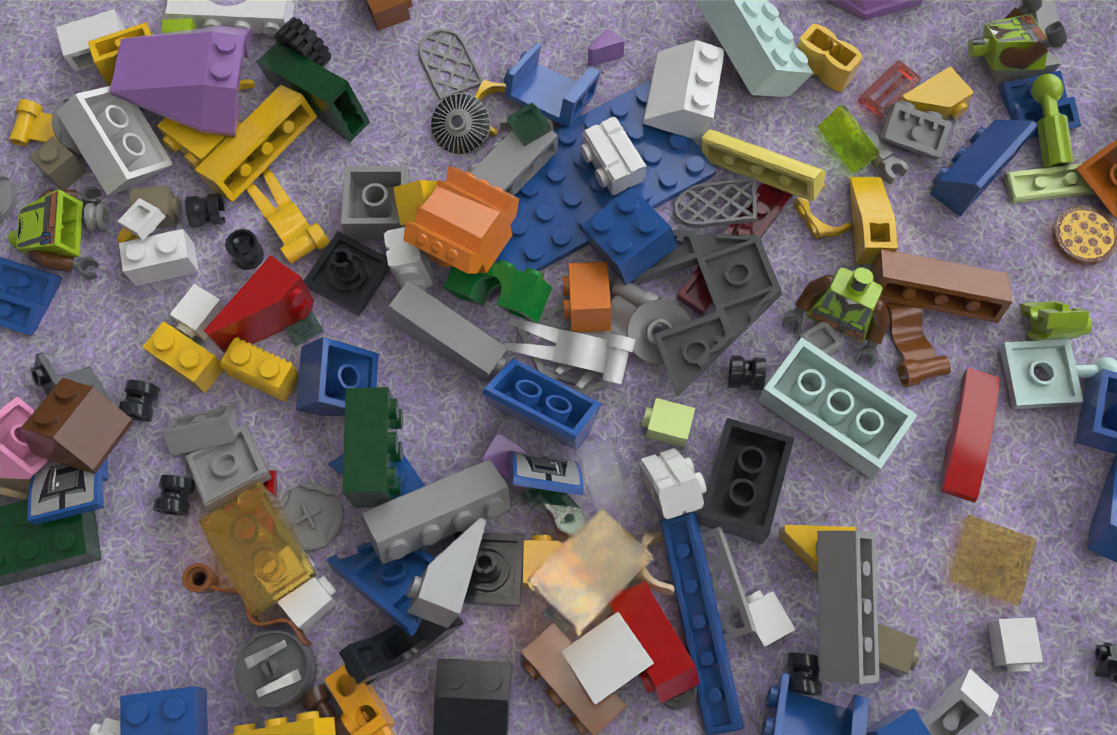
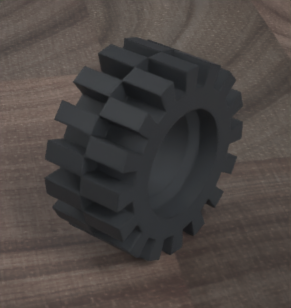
M292 17L274 35L276 42L322 67L331 60L332 55L328 52L329 48L323 44L322 38H318L317 33L314 30H310L309 25L303 24L300 19Z

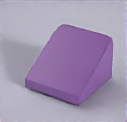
M610 29L605 30L588 47V64L595 66L622 58L624 56L625 41Z
M496 433L484 453L481 463L490 459L501 477L509 481L511 467L508 465L509 452H527L503 435Z

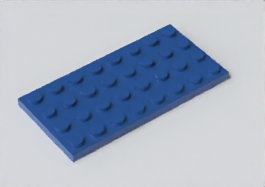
M651 80L577 117L570 127L562 125L554 129V133L558 135V152L514 195L519 198L516 218L510 225L513 235L494 263L497 264L498 260H504L515 265L516 269L524 271L525 268L541 271L589 245L581 224L631 188L627 187L626 190L615 195L610 193L607 186L602 188L595 176V170L597 169L592 161L587 163L584 160L580 151L584 130L600 125L601 122L609 118H617L646 165L645 179L643 182L632 187L654 209L679 196L680 193L690 187L701 184L715 176L716 170L694 139L643 124Z

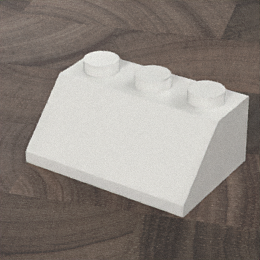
M694 40L659 51L655 59L643 124L702 141L703 135L714 118L725 50Z
M111 86L77 93L56 112L107 196L127 190L174 165L139 106L111 95Z

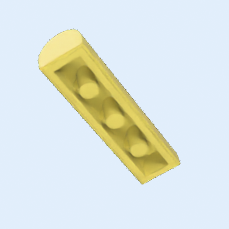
M712 129L708 130L702 137V152L711 164L748 178L755 177L756 181L809 201H814L822 189L825 180V170Z

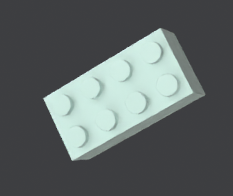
M695 0L751 95L788 97L813 74L807 64L808 59L806 55L797 48L792 40L793 34L782 24L778 17V10L768 0Z
M802 337L765 386L758 399V402L870 479L883 467L917 417L916 413Z

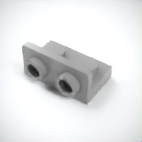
M897 101L884 107L883 114L887 115L879 140L934 160L942 157L952 122L942 119L943 116L937 112H922L914 109L915 105L906 101Z

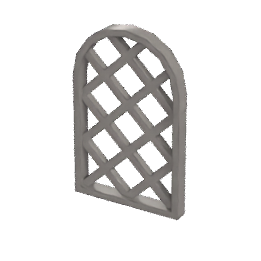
M436 29L426 34L420 41L419 53L421 63L424 64L440 101L450 95L464 93L481 85L483 78L467 44L459 33L451 29ZM439 33L437 38L432 37L434 34ZM444 33L454 35L451 43L441 40ZM457 38L463 46L454 44ZM427 39L435 41L432 49L423 47ZM439 43L449 46L445 54L435 51ZM452 47L462 50L459 58L449 56ZM422 51L430 53L426 61ZM465 53H467L471 63L462 60ZM433 55L443 58L439 66L429 63ZM447 59L456 62L453 70L443 67ZM460 63L470 66L466 75L456 72ZM429 67L437 69L434 77L432 76ZM473 68L475 69L479 79L470 76L473 71ZM441 71L451 74L447 82L437 79ZM454 75L464 78L461 87L451 84ZM468 80L475 82L473 84L465 86ZM436 83L445 86L442 93H440ZM449 87L456 89L446 94Z
M755 177L703 183L690 187L676 198L674 208L677 219L683 225L690 228L757 222ZM751 186L753 196L746 192ZM715 188H723V189L719 192V191L716 190ZM730 188L738 192L731 199L724 195ZM711 191L715 196L708 202L702 196ZM690 194L694 198L688 204L681 201L685 195ZM741 195L749 199L743 206L735 202ZM719 198L727 202L720 209L713 205ZM700 201L704 206L697 212L691 206ZM752 203L753 214L746 210ZM679 205L683 207L680 211H678ZM733 206L738 211L730 217L724 211ZM708 208L716 212L710 219L702 215ZM687 210L694 215L689 220L682 217ZM742 213L746 215L745 217H738ZM719 216H722L723 218H725V219L716 220ZM697 218L702 220L701 222H695Z

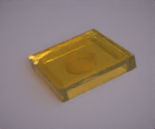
M967 515L948 581L1018 606L1021 604L1037 539L972 515Z

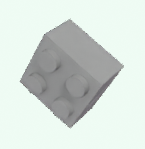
M344 166L341 226L346 236L355 241L385 240L384 233L388 230L405 227L400 226L393 187L412 182L408 166Z

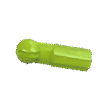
M1054 74L1039 76L1031 88L1033 98L1042 104L1044 116L1037 122L1044 168L1074 163L1068 119L1066 115L1059 113L1057 103L1063 94L1064 85L1062 80Z

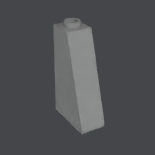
M409 280L406 281L393 299L383 321L484 380L490 373L496 376L506 362V359L502 356L507 347Z

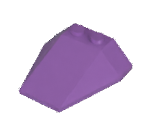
M213 26L121 39L110 93L113 96L200 132L236 136L240 112L237 94L243 58H248L252 29Z

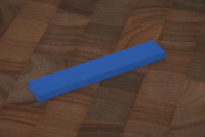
M690 512L670 519H662L660 524L687 649L696 665L700 684L697 685V695L706 735L744 729L743 719L696 512Z

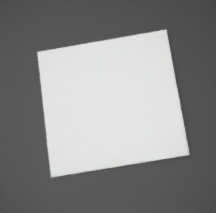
M616 612L561 651L595 705L654 664L619 612Z

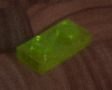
M839 105L817 126L852 173L861 171L881 153L845 105Z

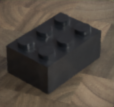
M727 418L721 430L706 484L707 491L703 494V508L699 509L697 519L699 525L711 529L722 527L724 533L763 544L770 534L794 437Z

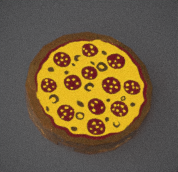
M1078 205L1070 207L1057 217L1052 226L1051 234L1053 233L1055 249L1064 259L1076 265L1100 264L1108 259L1117 247V228L1114 221L1105 212L1092 206Z

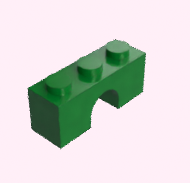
M498 260L497 264L493 263L487 273H466L452 266L443 286L445 290L455 297L483 307L489 294L494 289L501 287V294L496 305L512 316L537 324L553 287L543 280L544 275L541 272L531 268H525L524 271L516 269L515 265L504 260Z

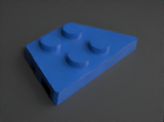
M368 542L357 546L359 553L340 560L337 554L327 559L330 568L405 632L410 636L416 633L422 618L407 613L411 598L406 597L413 577L415 575L420 577L427 566L435 560L434 557L420 548L406 554L401 559L382 565L371 543Z

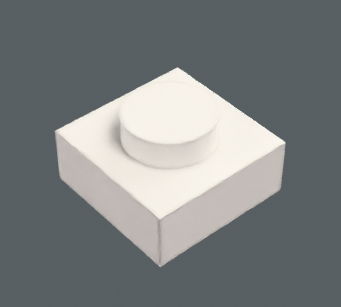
M139 198L117 222L125 230L144 240L166 216L157 207Z

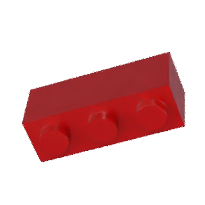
M645 581L607 600L611 614L607 615L606 618L608 619L616 612H619L654 662L653 665L638 674L647 694L654 691L660 704L700 684L696 665Z

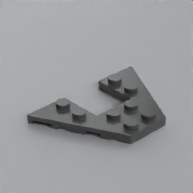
M672 230L677 248L635 279L638 286L698 264L716 309L715 313L654 334L676 396H679L782 295L781 287L759 235L743 234L741 236H733L730 233H717V236L696 235L695 231Z

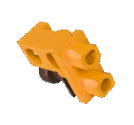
M345 664L324 679L341 707L342 714L337 716L327 703L331 698V694L325 684L312 688L299 700L307 712L319 711V718L334 717L336 735H395L392 727L396 725V722L389 715L385 704L376 693L373 685L367 686L366 682L358 685L355 679L346 671Z

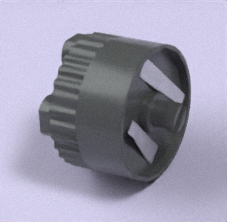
M282 631L263 632L250 639L237 657L235 663L237 687L241 694L253 704L273 709L290 708L293 704L297 705L300 698L314 687L317 678L316 674L318 673L316 669L318 664L315 661L316 656L313 655V650L309 649L308 644H303L297 637Z

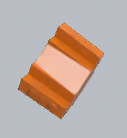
M448 166L446 181L437 180V185L430 197L422 206H417L415 222L406 221L403 241L428 253L430 261L436 262L441 267L454 266L466 273L473 274L487 273L513 235L510 225L516 218L519 198L505 192L498 186L489 184L484 179L475 177L470 172Z

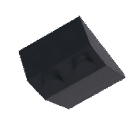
M438 658L434 695L433 735H508L512 663Z

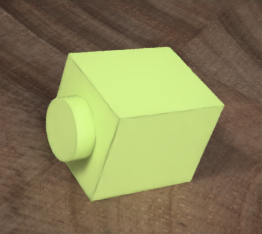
M656 398L654 407H646L642 426L648 428L646 438L685 448L695 408Z

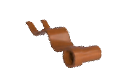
M886 302L890 314L892 341L904 360L897 364V372L902 386L907 388L919 385L922 380L950 374L951 365L949 359L945 355L937 357L932 345L923 333L922 308L906 305L903 307L901 304ZM905 374L907 379H902L901 376Z
M195 563L184 571L182 582L187 590L197 594L212 593L216 590L226 595H240L245 601L247 618L253 625L269 629L289 624L303 644L312 645L306 638L303 630L299 629L291 620L279 618L262 623L258 619L255 600L249 594L238 589L218 587L219 577L215 575L210 567L201 563Z

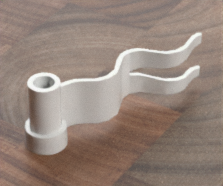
M510 317L509 324L556 343V346L504 343V346L507 347L508 351L604 373L602 380L622 384L629 352H633L636 339L610 333L608 340Z

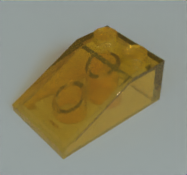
M258 481L199 520L210 547L254 617L317 576L279 500L261 481Z
M601 509L563 543L527 579L528 586L581 637L654 559V556L605 510Z

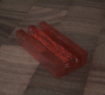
M898 60L860 95L858 102L862 105L865 104L870 112H875L877 114L876 117L881 120L885 116L883 114L884 107L900 101L904 94L914 89L920 83L922 77ZM898 71L902 73V75L896 81H894L878 98H876L875 100L870 98ZM907 78L911 80L883 107L880 106Z

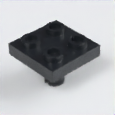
M337 231L304 279V283L311 291L359 316L389 272L390 267L388 266L386 256Z
M464 532L455 533L454 541L457 538H459ZM483 533L463 604L520 607L524 535Z

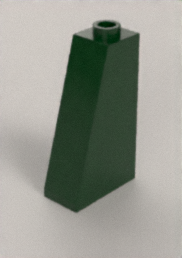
M276 42L256 61L270 83L277 88L283 85L302 94L317 115V118L349 143L370 123L347 80L279 42Z

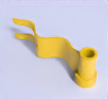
M20 99L15 110L17 117L9 141L14 145L28 147L30 140L45 143L52 136L56 139L52 127L53 115L44 113V108L34 101Z
M268 167L263 171V175L278 207L275 208L253 183L246 188L263 216L284 243L280 250L290 265L316 248L321 250L328 246L330 242L319 224L315 222L311 226L309 225L299 208L290 200Z

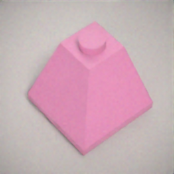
M16 397L0 409V478L30 479L51 461L31 454L21 427L35 410L19 397Z

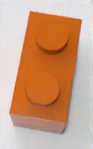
M607 262L568 263L569 276L562 277L563 296H570V300H563L564 320L571 319L572 332L611 331V302Z

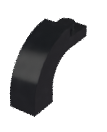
M458 616L449 628L422 618L416 633L412 636L395 624L373 637L348 644L339 654L345 663L346 671L355 679L356 683L359 685L366 682L368 686L408 665L446 639L464 623Z

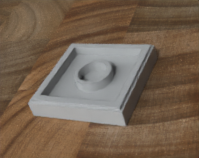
M246 424L237 428L235 441L196 450L185 456L204 507L209 512L272 479L254 437Z

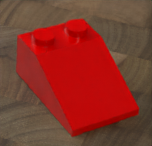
M270 255L205 328L204 332L217 348L225 354L234 338L239 337L241 340H245L247 343L250 342L253 345L295 325L299 319H305L312 311L314 299L302 277Z

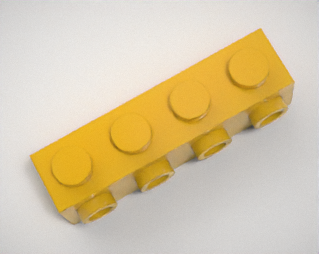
M280 85L237 127L236 136H228L195 171L212 191L220 193L222 197L233 202L316 119L317 115L302 94Z

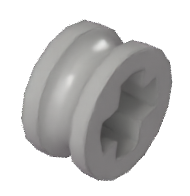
M105 202L98 203L97 206L94 203H87L85 205L84 221L89 231H96L97 228L102 231L109 229L110 210Z

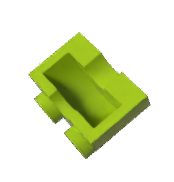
M1060 301L1020 303L1022 317L1029 316L1032 330H1029L1027 335L1033 341L1079 338L1081 335L1089 334L1092 330V320L1088 310L1081 308L1069 309V304Z

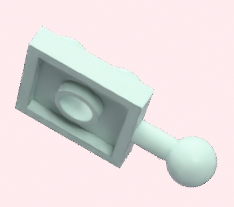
M1070 339L1005 342L1000 346L1012 409L1078 406L1084 402L1079 378H1091L1102 369L1117 372V360L1111 357H1102L1094 364L1075 365ZM1034 367H1041L1046 370L1048 381L1039 380L1034 375Z

